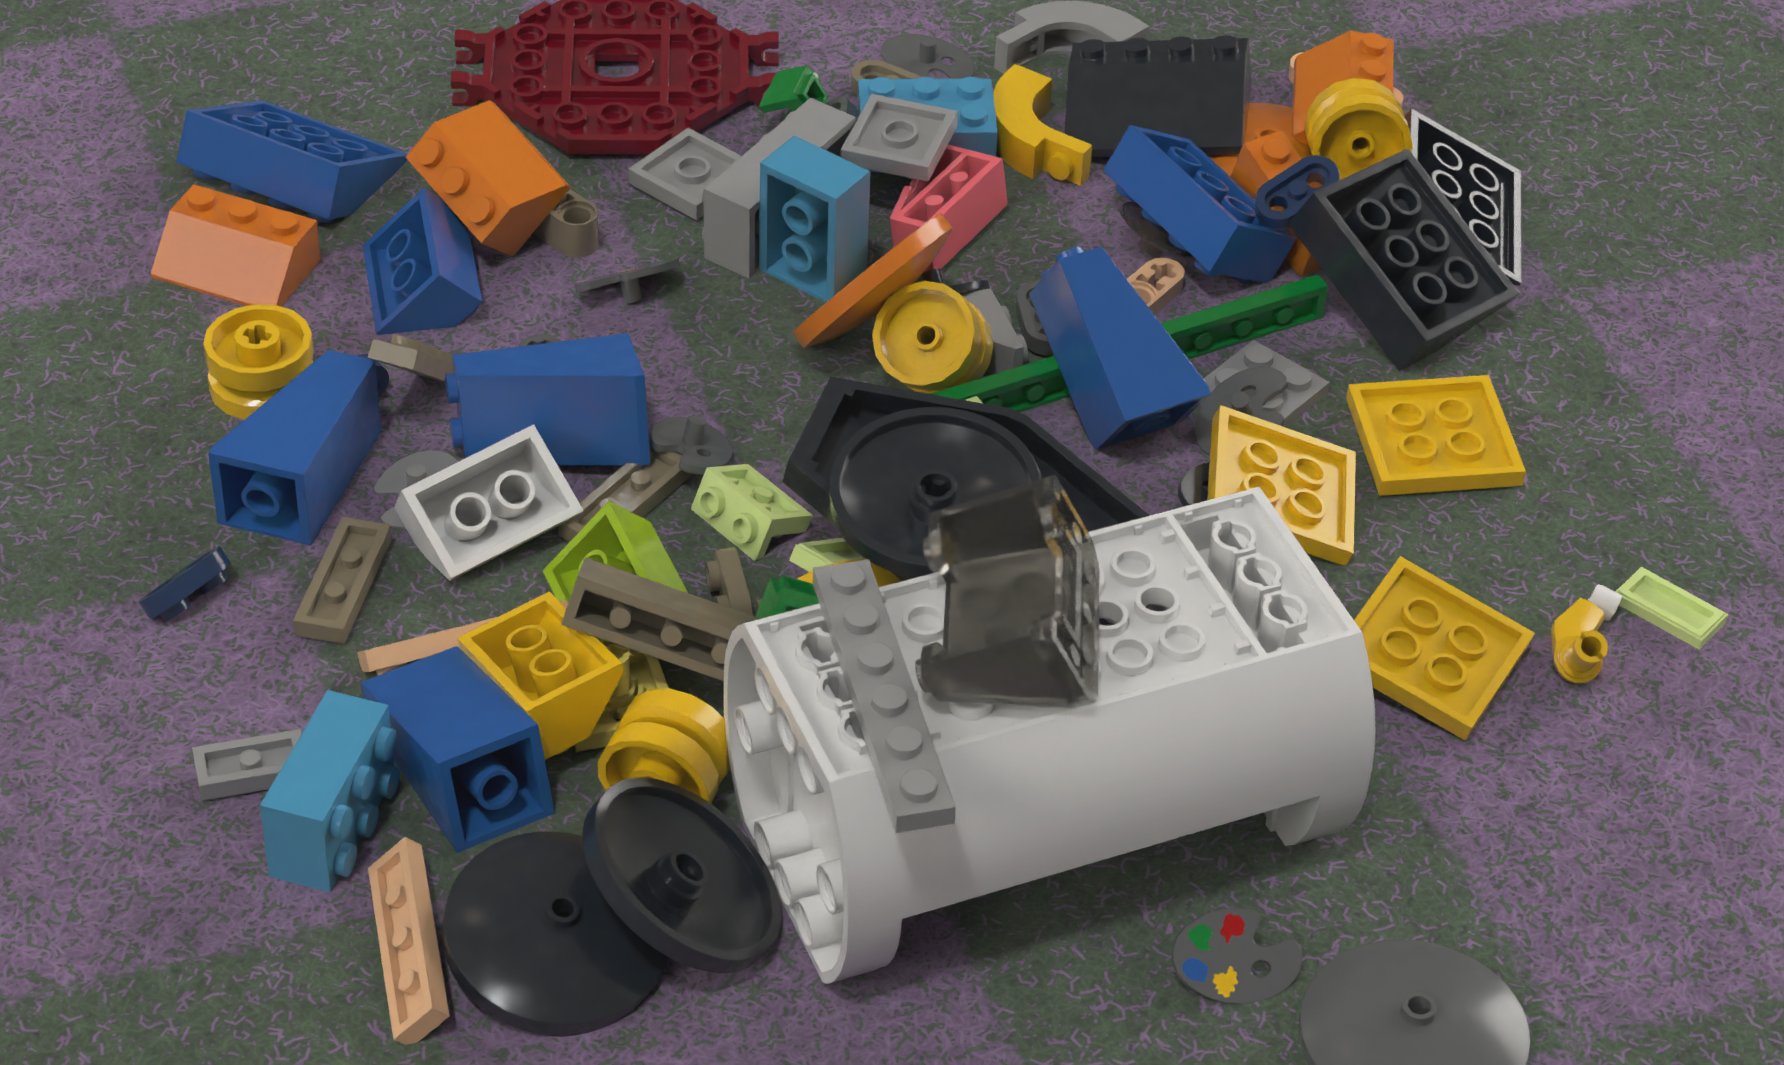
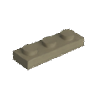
M396 334L392 335L390 343L374 338L372 340L368 358L444 383L445 374L454 373L452 355L454 354Z
M649 443L651 464L638 465L626 463L580 502L584 510L583 513L559 525L558 534L570 542L608 501L643 518L690 478L692 473L679 469L681 455L675 452H657L652 449Z
M341 517L293 619L295 636L345 644L392 541L391 525Z

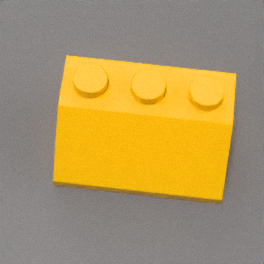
M550 591L457 637L460 649L538 724L545 760L554 755L564 753L571 746L590 737L624 673L622 662L595 636L561 625L567 608Z

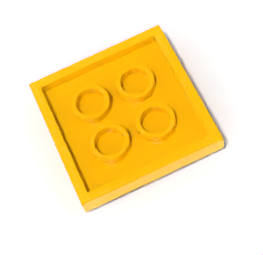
M1489 375L1348 384L1346 400L1379 496L1523 486L1526 470Z
M1220 405L1212 418L1207 500L1260 487L1306 553L1346 566L1354 554L1356 452Z
M1401 556L1354 619L1363 633L1373 688L1466 741L1528 648L1535 634L1533 631Z

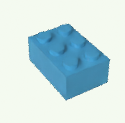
M885 77L858 79V117L871 94L958 111V126L948 145L996 157L998 131L991 79H979L976 77H965L962 79H934L931 77H921L918 79H889ZM869 170L870 173L879 172V171Z
M796 136L790 138L761 161L759 270L824 302L830 300L867 269L870 171Z
M327 690L260 804L269 877L331 892L340 876L348 877L351 874L356 862L359 840L362 836L369 838L373 834L378 821L379 804L383 797L391 799L399 784L400 770L394 766L393 757L396 731L391 729L389 705Z

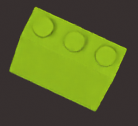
M608 501L543 569V573L554 596L559 601L567 600L568 603L585 557L688 593L651 522L611 501ZM596 637L601 643L607 642V640Z

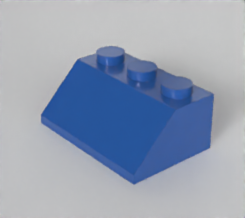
M425 187L362 245L377 335L456 327L463 319L471 317L482 303L469 229L442 198Z

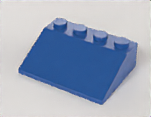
M259 100L187 110L176 163L192 168V174L196 177L213 181L219 179L231 183L230 188L236 192L249 195L259 193L269 197L268 203L273 206L285 209H294L296 207L307 211L306 217L315 219L317 222L333 223L334 218L352 215L408 161L406 158L408 153Z

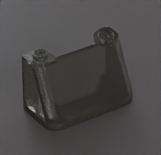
M1056 475L931 512L929 515V537L923 540V551L931 570H939L944 578L946 594L943 646L938 642L926 644L922 647L921 658L915 662L916 676L922 690L925 693L931 692L936 700L941 702L1075 709L1095 703L1098 698L1099 562L1089 532Z

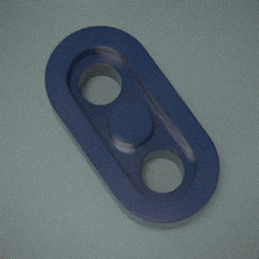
M1313 155L1301 159L1270 179L1256 193L1255 214L1258 220L1263 225L1273 229L1290 227L1288 223L1313 192L1339 181L1338 167L1329 158ZM1318 182L1323 186L1312 188L1308 184ZM1275 206H1281L1286 210L1274 211L1271 208Z
M218 546L188 564L146 594L138 603L149 619L160 615L164 622H166L191 605L186 597L199 589L202 594H205L227 580L229 577L224 570L231 565V561L222 548Z

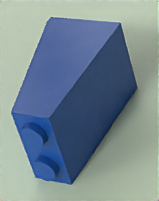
M1082 246L1068 249L1055 257L1057 262L1052 268H1049L1040 275L1042 279L1029 295L1089 441L1096 450L1179 424L1212 394L1208 384L1103 247L1085 252Z
M628 333L452 355L454 373L445 374L448 403H457L458 418H450L449 426L453 448L462 447L464 458L534 424L557 465L651 464L645 375Z
M328 350L212 446L208 455L218 524L312 545L381 432L375 360Z
M458 646L360 682L364 699L389 705L391 729L396 731V744L393 751L394 761L456 853L555 814L538 724Z

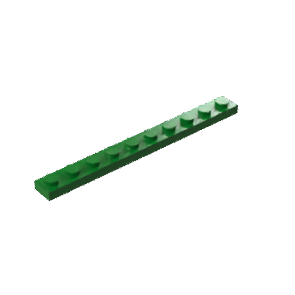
M1315 275L1165 321L1161 324L1190 360L1324 318L1328 285L1319 275ZM1055 356L931 393L932 395L961 400L977 396L983 404L1011 408L1019 413L1071 397Z

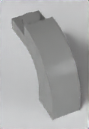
M1054 1L1033 5L1015 12L1014 27L996 36L994 68L1004 74L1014 64L1024 67L1044 56L1071 54L1073 43H1081L1089 39H1099L1104 42L1127 41L1132 38L1149 40L1150 26L1124 11L1098 3Z

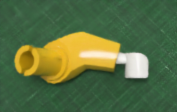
M1598 584L1588 600L1579 598L1554 621L1551 628V653L1555 669L1562 678L1572 683H1587L1599 674L1603 665L1602 658L1607 655L1608 643L1605 637L1597 631L1604 620L1607 622L1611 620L1622 599L1621 594Z

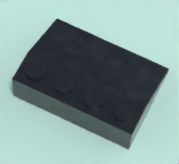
M1223 35L1214 39L1175 37L1170 40L1148 41L1144 38H1132L1127 41L1118 42L1089 39L1081 43H1073L1068 68L1064 134L1091 144V157H1111L1129 125L1190 139L1206 155L1239 154L1245 141L1252 84L1249 38H1235Z
M1411 108L1404 118L1410 129L1413 144L1412 154L1512 284L1520 285L1521 171ZM1508 222H1509V270H1507V265H1508Z
M1405 149L1313 192L1288 223L1399 371L1438 351L1510 303L1520 294L1409 149Z

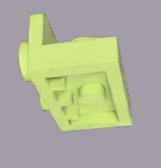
M749 464L707 467L691 506V510L754 561L764 557L772 537L779 538L787 534L805 533L813 517L810 512Z

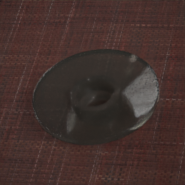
M1125 202L1122 205L1120 214L1129 228L1140 238L1138 246L1141 250L1156 258H1160L1164 252L1179 257L1195 258L1189 252L1174 246L1167 239L1169 233L1163 227L1145 219L1141 214L1143 208L1136 202Z

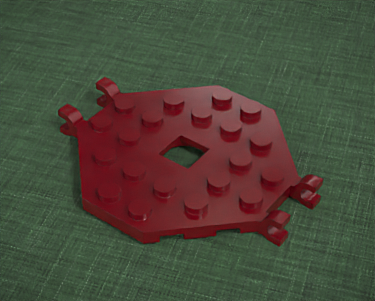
M559 0L552 5L544 1L520 14L519 23L506 30L500 26L488 33H474L470 30L455 29V47H467L470 49L468 51H457L456 64H478L481 58H484L483 75H472L464 71H451V89L466 90V92H453L452 106H474L477 100H490L503 113L568 154H630L634 156L650 154L685 129L690 128L697 132L748 101H754L758 107L776 73L748 76V59H753L757 66H779L778 53L764 51L766 49H779V31L763 32L759 35H748L737 28L729 31L717 24V16L693 2L685 5L678 0ZM595 61H639V71L628 77H604L595 73Z

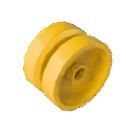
M1352 78L1335 82L1320 92L1308 109L1304 128L1310 153L1312 156L1319 155L1332 160L1339 169V180L1405 149H1409L1412 153L1413 144L1410 129L1404 118L1401 104L1390 89L1374 80Z
M929 281L906 285L888 297L876 315L872 333L875 356L884 370L913 391L927 394L982 378L990 365L994 347L990 325L981 311L947 285Z
M253 304L235 308L219 316L208 327L203 342L205 361L209 369V391L214 404L226 414L243 420L313 363V339L307 321L295 311L278 305Z
M649 689L635 696L617 726V730L598 760V778L605 791L615 783L629 778L659 779L680 786L711 804L718 791L719 784L730 768L725 719L711 705L692 694L673 689Z

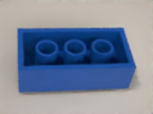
M1129 125L1103 170L1116 183L1115 190L1120 195L1140 205L1143 208L1141 211L1142 216L1151 223L1163 227L1169 233L1167 239L1177 248L1189 252L1195 257V266L1211 277L1218 278L1220 274L1228 275L1245 284L1250 280L1262 283L1270 282L1297 240V237L1287 228L1273 229L1263 225L1255 214V199L1190 139Z

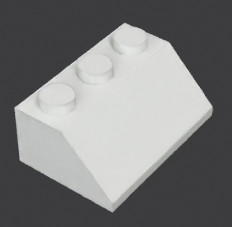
M534 424L401 490L394 507L415 545L449 581L582 514L584 511Z

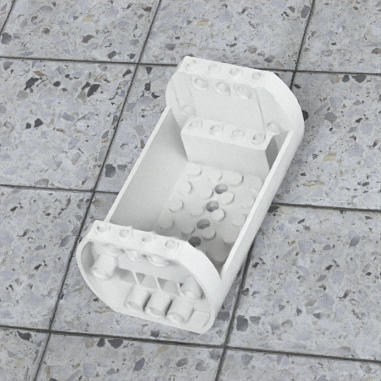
M1260 487L879 587L956 807L955 824L895 833L820 604L738 625L733 630L728 641L724 662V719L732 779L742 824L753 846L767 865L775 882L779 897L823 983H833L888 965L897 951L902 919L1253 815L1264 813L1267 817L1266 826L1269 831H1276L1285 846L1299 844L1339 832L1347 828L1358 816L1366 799L1375 750V704L1363 633ZM1150 604V610L1145 606ZM1104 618L1114 625L1104 626L1095 623L1093 620ZM1052 632L1063 639L1050 640L1042 637L1041 634ZM1000 646L1003 650L1011 653L995 654L988 649ZM940 661H948L950 664L958 667L943 669L935 664Z

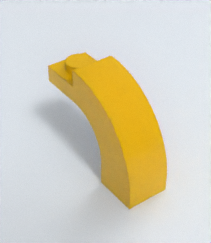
M1014 64L1002 75L993 91L998 131V154L1012 168L1032 179L1043 170L1050 173L1055 179L1068 180L1081 186L1090 177L1092 145L1052 129L1040 121L1050 111L1052 78Z

